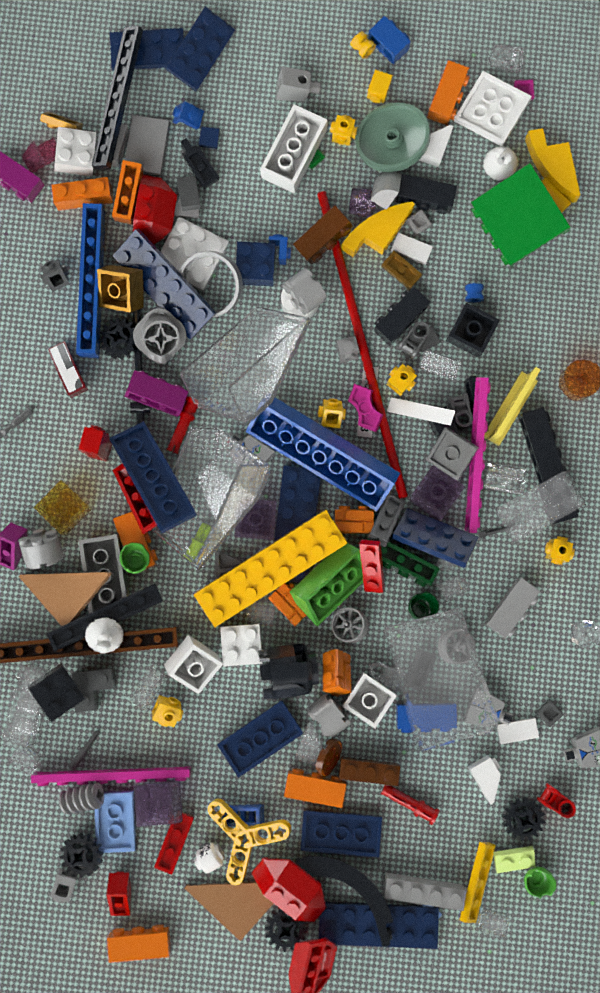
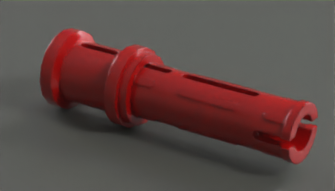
M188 396L186 397V403L179 415L180 420L166 449L167 451L178 455L189 425L195 421L197 408L202 404L200 401Z
M384 785L381 791V795L413 811L414 816L422 817L429 821L430 825H433L436 821L440 809L430 807L425 804L424 800L418 801L390 785Z

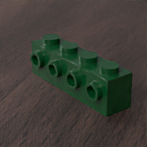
M390 542L385 547L381 545L383 567L389 570L391 567L397 569V574L407 579L409 576L416 579L415 583L424 588L426 585L432 586L440 570L439 567Z

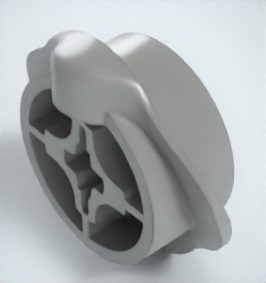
M157 306L147 312L142 320L137 323L133 331V339L137 348L146 354L149 359L158 364H165L184 345L186 331L183 324L168 310ZM162 323L170 325L174 328V331L163 328ZM155 325L153 329L148 330L151 326ZM160 330H161V333H162V334H161L160 342H159L158 336H159ZM145 340L155 342L157 347L150 346Z

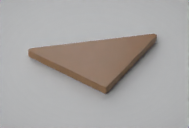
M112 573L19 575V578L58 623L64 626L79 616Z
M241 882L239 885H232L231 883L187 884L184 888L239 941L244 938L274 904L263 896L256 882Z

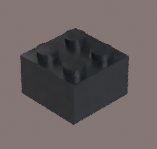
M465 303L446 341L480 358L500 320Z
M62 663L27 686L51 723L86 699Z

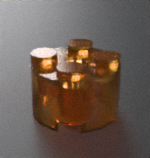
M585 359L574 361L560 374V390L570 400L581 401L587 399L600 388V367L596 363Z

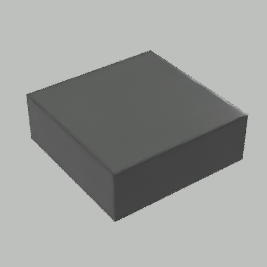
M550 699L536 711V714L548 727H551L564 715Z

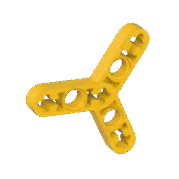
M219 798L214 799L208 806L210 817L234 841L226 878L232 885H239L244 880L254 846L285 840L292 831L291 824L284 819L248 826L224 800ZM219 805L221 809L216 812L214 809ZM227 819H233L236 822V827L230 828L227 825ZM280 826L282 827V829H286L284 834L282 833V831H277L273 835V831L278 830ZM260 829L266 830L268 838H261L258 831ZM243 834H246L248 840L245 842L244 846H241L244 840L242 836ZM236 852L244 853L245 860H238ZM237 866H238V867H240V868L238 869V876H239V877H238V878H235L234 871L237 869Z

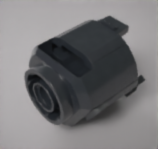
M303 643L258 650L260 662L269 661V664L260 665L261 680H271L272 688L263 689L264 699L307 695L312 691V685L319 684L315 651H308L307 646Z

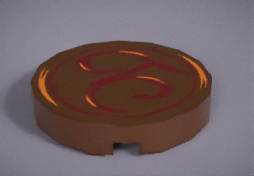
M336 738L329 739L326 742L328 746L326 749L322 748L317 757L316 773L322 777H327L331 774L341 756L342 742Z

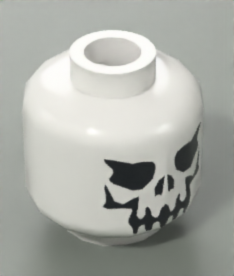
M211 842L196 851L194 862L198 870L202 869L205 873H210L223 865L225 855L219 844L215 845Z

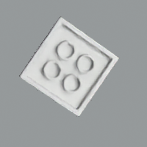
M483 71L456 114L454 122L503 147L531 101L532 96Z
M178 217L172 232L169 234L160 252L179 272L183 263L194 254L203 251H218L224 254L229 241ZM212 256L198 259L190 267L187 281L192 287L204 292L220 259Z

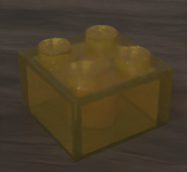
M62 480L33 507L64 536L93 509Z

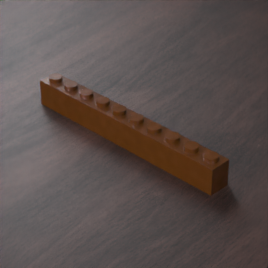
M179 627L123 632V641L120 646L108 653L179 647ZM85 638L55 652L49 639L0 643V663L107 653L94 651L87 645L88 643Z

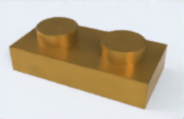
M51 112L41 114L40 121L46 123L47 127L53 129L65 127L82 130V123Z
M395 251L381 265L382 268L409 290L423 275Z

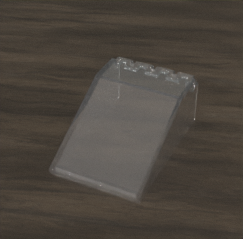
M256 306L180 372V376L194 404L198 403L199 409L243 423H247L249 420L253 421L273 402L310 324L309 317Z
M191 427L173 468V473L195 509L197 516L161 534L157 526L151 530L197 570L201 569L259 500L271 474L268 472L270 465L261 458H258L256 454L245 448V446L223 430L220 431L218 428Z
M461 608L385 628L407 717L418 751L436 748L434 740L438 741L439 747L455 743L453 735H457L458 741L473 738V730H476L477 736L496 731L498 717Z

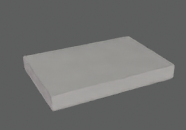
M132 115L125 160L142 164L143 174L157 176L162 174L170 125L169 120Z

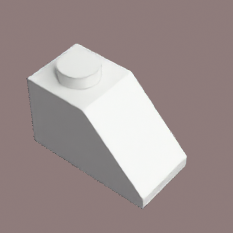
M452 125L431 133L429 146L419 161L436 167L440 166L453 129Z
M486 755L469 765L468 769L486 800L492 804L495 801L501 774L498 771L500 766L496 759H491V757Z

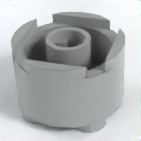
M303 268L282 284L286 293L292 297L290 300L292 305L296 309L299 308L304 315L326 301L324 289L318 280L315 281L311 278L313 274L307 268Z
M37 529L32 532L33 535L22 537L18 540L24 562L29 569L41 568L40 564L44 563L50 566L63 558V550L57 530L45 532L44 529Z
M326 692L309 706L310 709L307 713L313 721L319 722L321 725L319 729L325 737L331 736L333 738L352 722L351 720L346 721L347 713L338 701L329 698L331 694Z

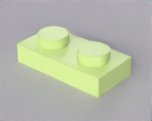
M533 846L493 852L497 873L536 867Z

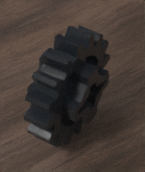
M116 318L115 323L109 320L110 325L103 326L106 329L105 332L100 331L103 338H100L99 341L104 343L101 345V349L106 350L105 354L111 355L114 359L118 357L123 360L124 355L130 358L131 351L137 352L134 349L136 345L133 339L135 324L131 321L129 322L126 318L122 321Z
M523 796L522 801L515 797V803L508 801L509 808L504 806V810L507 813L501 814V817L506 819V821L502 822V825L508 827L505 831L508 834L512 833V838L516 839L519 836V840L523 842L524 837L531 841V835L538 837L537 831H543L540 824H545L546 822L541 819L545 813L539 811L541 806L539 804L535 805L533 799L528 802V798ZM533 813H535V816H536V820H535V821L533 820V817H532ZM517 815L520 816V817H521V816H522V817H526L527 820L530 821V822L523 821V820L521 821L520 818L517 817ZM511 816L514 818L515 821L513 824L514 827L511 824Z
M83 832L77 836L75 834L72 835L70 839L64 842L66 846L60 849L64 854L59 856V858L65 861L61 866L68 867L66 873L73 871V877H76L78 874L80 878L85 877L86 874L89 877L93 874V871L99 869L98 865L103 862L99 858L104 854L103 851H99L102 844L95 843L97 841L96 837L90 839V833L85 835V837ZM85 850V852L83 853L82 858H81L80 860H78V859L81 857V856H80V855H81V852H83V851Z
M279 907L277 913L274 910L271 911L272 917L267 916L266 921L269 924H265V930L268 931L265 933V937H271L269 944L275 943V950L283 947V952H286L287 947H290V950L294 951L295 943L300 942V940H306V936L303 933H307L308 928L303 926L307 924V921H297L292 917L285 918L283 916L289 915ZM274 923H276V926L278 927L275 933L273 932ZM299 924V928H300V929H299V933H298V935H297V934H296V931H295L294 929H295V928L297 927V925ZM283 926L286 928L290 927V931L286 929L283 931Z

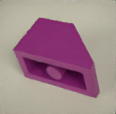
M11 522L0 533V565L11 570L17 568L22 556L18 540L22 537H27L28 529Z

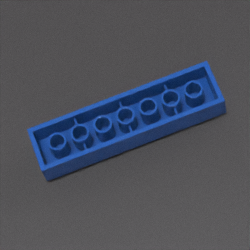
M269 393L260 402L246 430L248 434L375 511H378L400 475L398 471Z

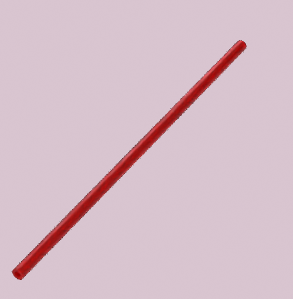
M321 191L317 193L324 216L331 208L326 191ZM338 240L332 252L369 389L373 390L372 401L375 409L383 414L379 427L391 468L400 473L395 482L399 499L408 497L341 245Z

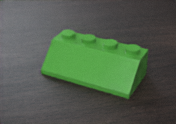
M347 543L328 555L290 591L296 605L316 626H319L363 583L360 550Z

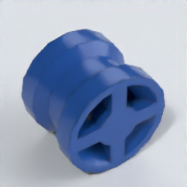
M481 283L465 285V291L467 292L465 301L468 303L484 301V295H482L484 285Z

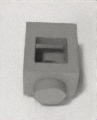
M355 336L336 341L340 363L359 359V348Z
M59 868L50 898H53L58 903H69L77 876L73 877L72 871L66 873L65 869Z

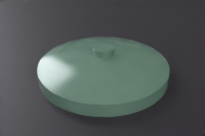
M395 102L382 105L371 111L360 123L355 142L359 156L367 166L380 172H397L412 166L424 155L430 143L431 133L428 120L421 110L407 103Z

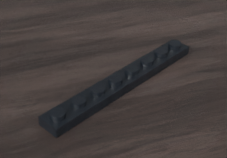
M140 26L124 27L92 161V167L96 170L111 169L143 34V29Z

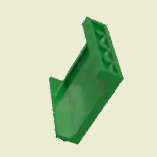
M530 163L471 202L473 208L470 210L476 219L480 217L483 222L480 225L485 234L490 233L493 238L490 240L495 250L500 249L502 253L500 256L505 266L509 264L511 268L514 267L515 263L557 236L570 231L568 222Z

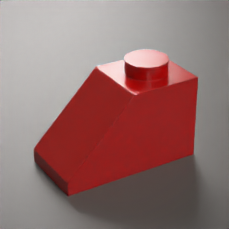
M122 871L109 873L106 896L111 916H131V881L129 873Z

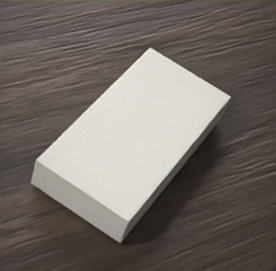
M398 233L391 252L395 251L403 257L426 265L433 246Z
M536 718L511 721L509 725L504 723L497 725L500 744L539 738Z

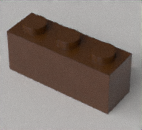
M335 205L293 245L312 265L319 262L327 250L333 249L341 237L347 236L353 225Z
M340 756L338 777L341 780L398 786L399 763Z

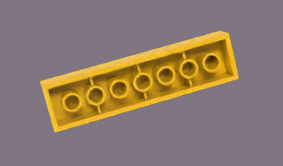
M327 509L199 589L193 595L215 628L347 544V541Z

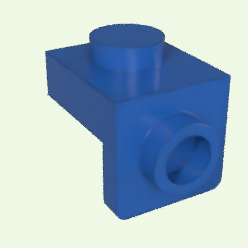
M184 101L175 106L173 110V123L181 122L197 130L200 128L204 111Z
M281 234L269 236V243H275V246H279V264L286 265L287 259L291 258V247H288V237H284Z

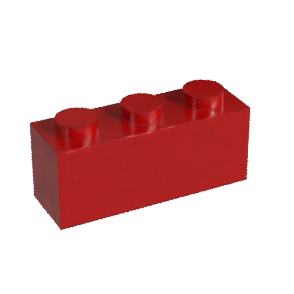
M91 425L90 428L84 427L78 450L90 458L108 462L112 447L109 434L102 430L103 428Z

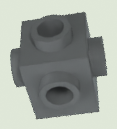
M58 259L48 261L41 267L43 273L40 275L45 286L49 285L52 292L69 285L67 278L69 272L65 264L61 265Z

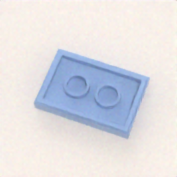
M134 790L104 792L105 798L102 807L95 809L96 844H102L99 851L104 853L136 851Z

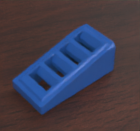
M264 804L229 805L237 815L238 811H241V819L248 826L265 823ZM246 811H249V820H246ZM254 811H256V820H254ZM230 818L227 819L226 822L229 827H236L234 820L230 821Z

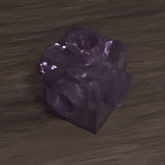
M352 188L348 214L370 217L372 210H376V203L371 201L372 191L367 188Z

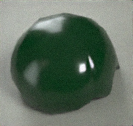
M427 591L415 594L408 603V612L413 619L419 622L432 620L439 611L438 599Z

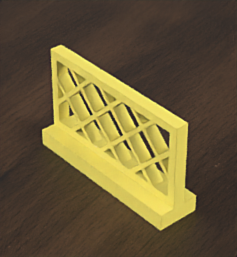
M535 367L528 375L524 372L519 374L489 424V431L484 434V438L498 446L501 444L537 384L536 377L541 369Z

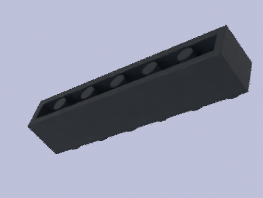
M544 407L520 414L518 418L552 525L577 518L579 508L572 498L573 489L566 479L568 475L564 465L562 466L560 460L562 454L554 441L556 440L554 430L550 428L548 411H545Z

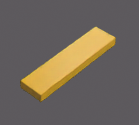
M479 842L466 892L464 911L461 912L459 919L464 923H476L494 855L493 852L496 847L491 842Z

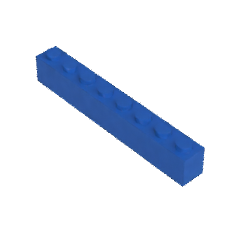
M83 203L76 353L80 358L100 357L99 339L102 307H99L97 269L102 268L104 264L106 211L102 204Z

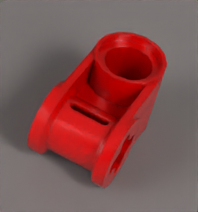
M546 783L545 790L536 800L564 818L573 817L576 813L575 804L563 796L557 789ZM564 803H569L570 805L567 812L561 811Z

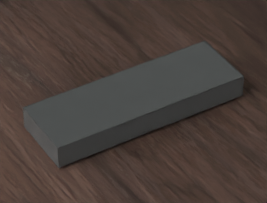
M391 494L387 495L368 539L380 541L384 547L387 545L405 501Z

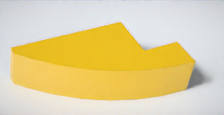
M543 128L528 131L525 137L526 145L539 173L543 178L546 177L570 202L575 203L581 195L569 142L547 146Z
M406 202L387 208V210H381L370 216L348 235L342 243V251L354 258L363 243L383 255L406 219L412 213L415 203Z

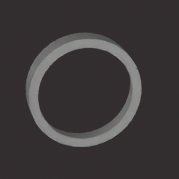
M203 251L189 257L181 266L179 273L187 280V274L192 264L198 259L208 256L216 257L228 265L235 279V294L233 300L226 307L215 310L217 314L214 317L230 311L238 303L243 288L242 276L235 262L227 255L218 251Z

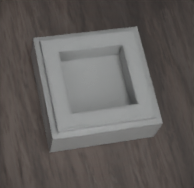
M422 209L406 219L407 224L416 236L432 226L431 221Z

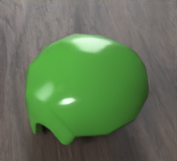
M129 543L120 552V564L128 573L138 574L145 571L149 565V552L140 543Z
M535 867L528 870L523 879L524 887L528 893L538 898H542L545 895L552 896L557 888L555 878L544 867Z

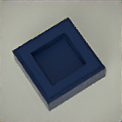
M201 127L199 147L218 149L220 129Z

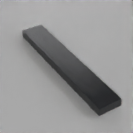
M155 583L46 634L55 652L85 638L86 629L96 619L110 618L118 623L164 600Z

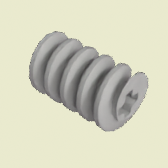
M95 783L94 785L89 784L87 786L75 787L74 789L70 788L67 791L63 790L59 796L60 808L67 815L99 809L104 803V789L100 783Z

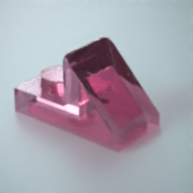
M54 138L36 146L34 141L31 142L21 156L30 172L33 173L55 161L56 142Z

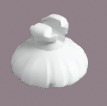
M505 146L489 150L483 161L486 174L498 181L505 180L513 175L518 167L516 153Z
M110 618L96 619L86 629L85 639L88 643L87 645L100 653L112 652L123 641V629L119 623H116V620Z

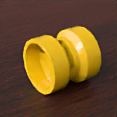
M361 31L352 39L350 45L354 50H358L359 55L365 59L375 50L376 44L372 40L369 41L367 39L368 36Z

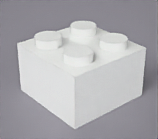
M58 127L54 171L92 177L96 132Z
M260 624L220 627L223 667L263 663L260 662L258 650H262Z
M190 635L184 639L164 664L169 676L197 694L203 690L223 665L217 653Z
M362 672L352 687L351 693L346 696L341 705L373 728H376L397 695Z

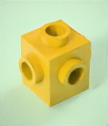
M337 115L336 122L332 121L330 127L332 142L350 146L351 139H355L358 127H355V119L348 115Z
M402 364L399 368L395 366L389 373L391 378L387 381L386 385L401 397L406 390L410 391L415 386L416 382L414 380L417 377L415 370L409 365L405 366Z
M334 398L323 399L322 406L318 407V417H321V425L323 427L341 428V422L345 420L346 409L343 408L342 401Z
M557 536L556 539H550L545 546V558L550 559L551 563L557 565L569 562L574 556V543L568 542V538ZM560 547H563L562 554L559 552Z
M159 695L152 710V720L165 727H175L176 722H180L183 716L181 702L174 697L167 698Z

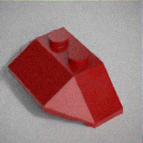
M148 175L142 176L133 221V231L139 228L154 245L172 232L177 194L162 178Z
M119 465L113 469V473L141 532L145 534L157 525L124 465Z
M263 857L251 872L263 896L294 920L314 922L326 909L322 884L290 859H269Z
M327 938L295 943L288 972L291 993H319L331 976L338 948L335 943Z

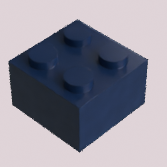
M237 241L236 265L240 270L243 285L274 287L275 243Z

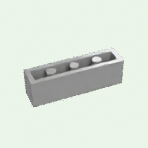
M385 872L382 891L385 899L464 911L466 889L463 884Z

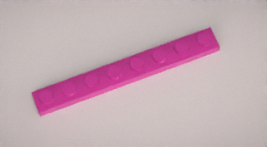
M476 377L471 442L478 446L479 449L469 463L464 531L469 533H477V528H480L481 522L478 514L479 509L482 507L480 490L483 489V479H481V474L485 468L483 452L486 450V441L484 440V434L488 429V422L485 420L486 413L489 411L487 394L490 393L491 384L488 382L489 378Z
M191 766L35 772L31 775V783H37V786H48L50 782H57V785L61 786L68 785L69 782L85 785L89 783L88 781L106 784L108 780H116V783H127L128 780L136 779L137 783L147 782V779H155V782H165L167 778H175V781H186L187 777L191 776Z

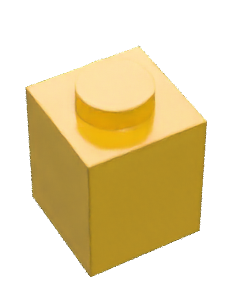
M375 70L368 88L367 98L374 103L384 104L393 75Z

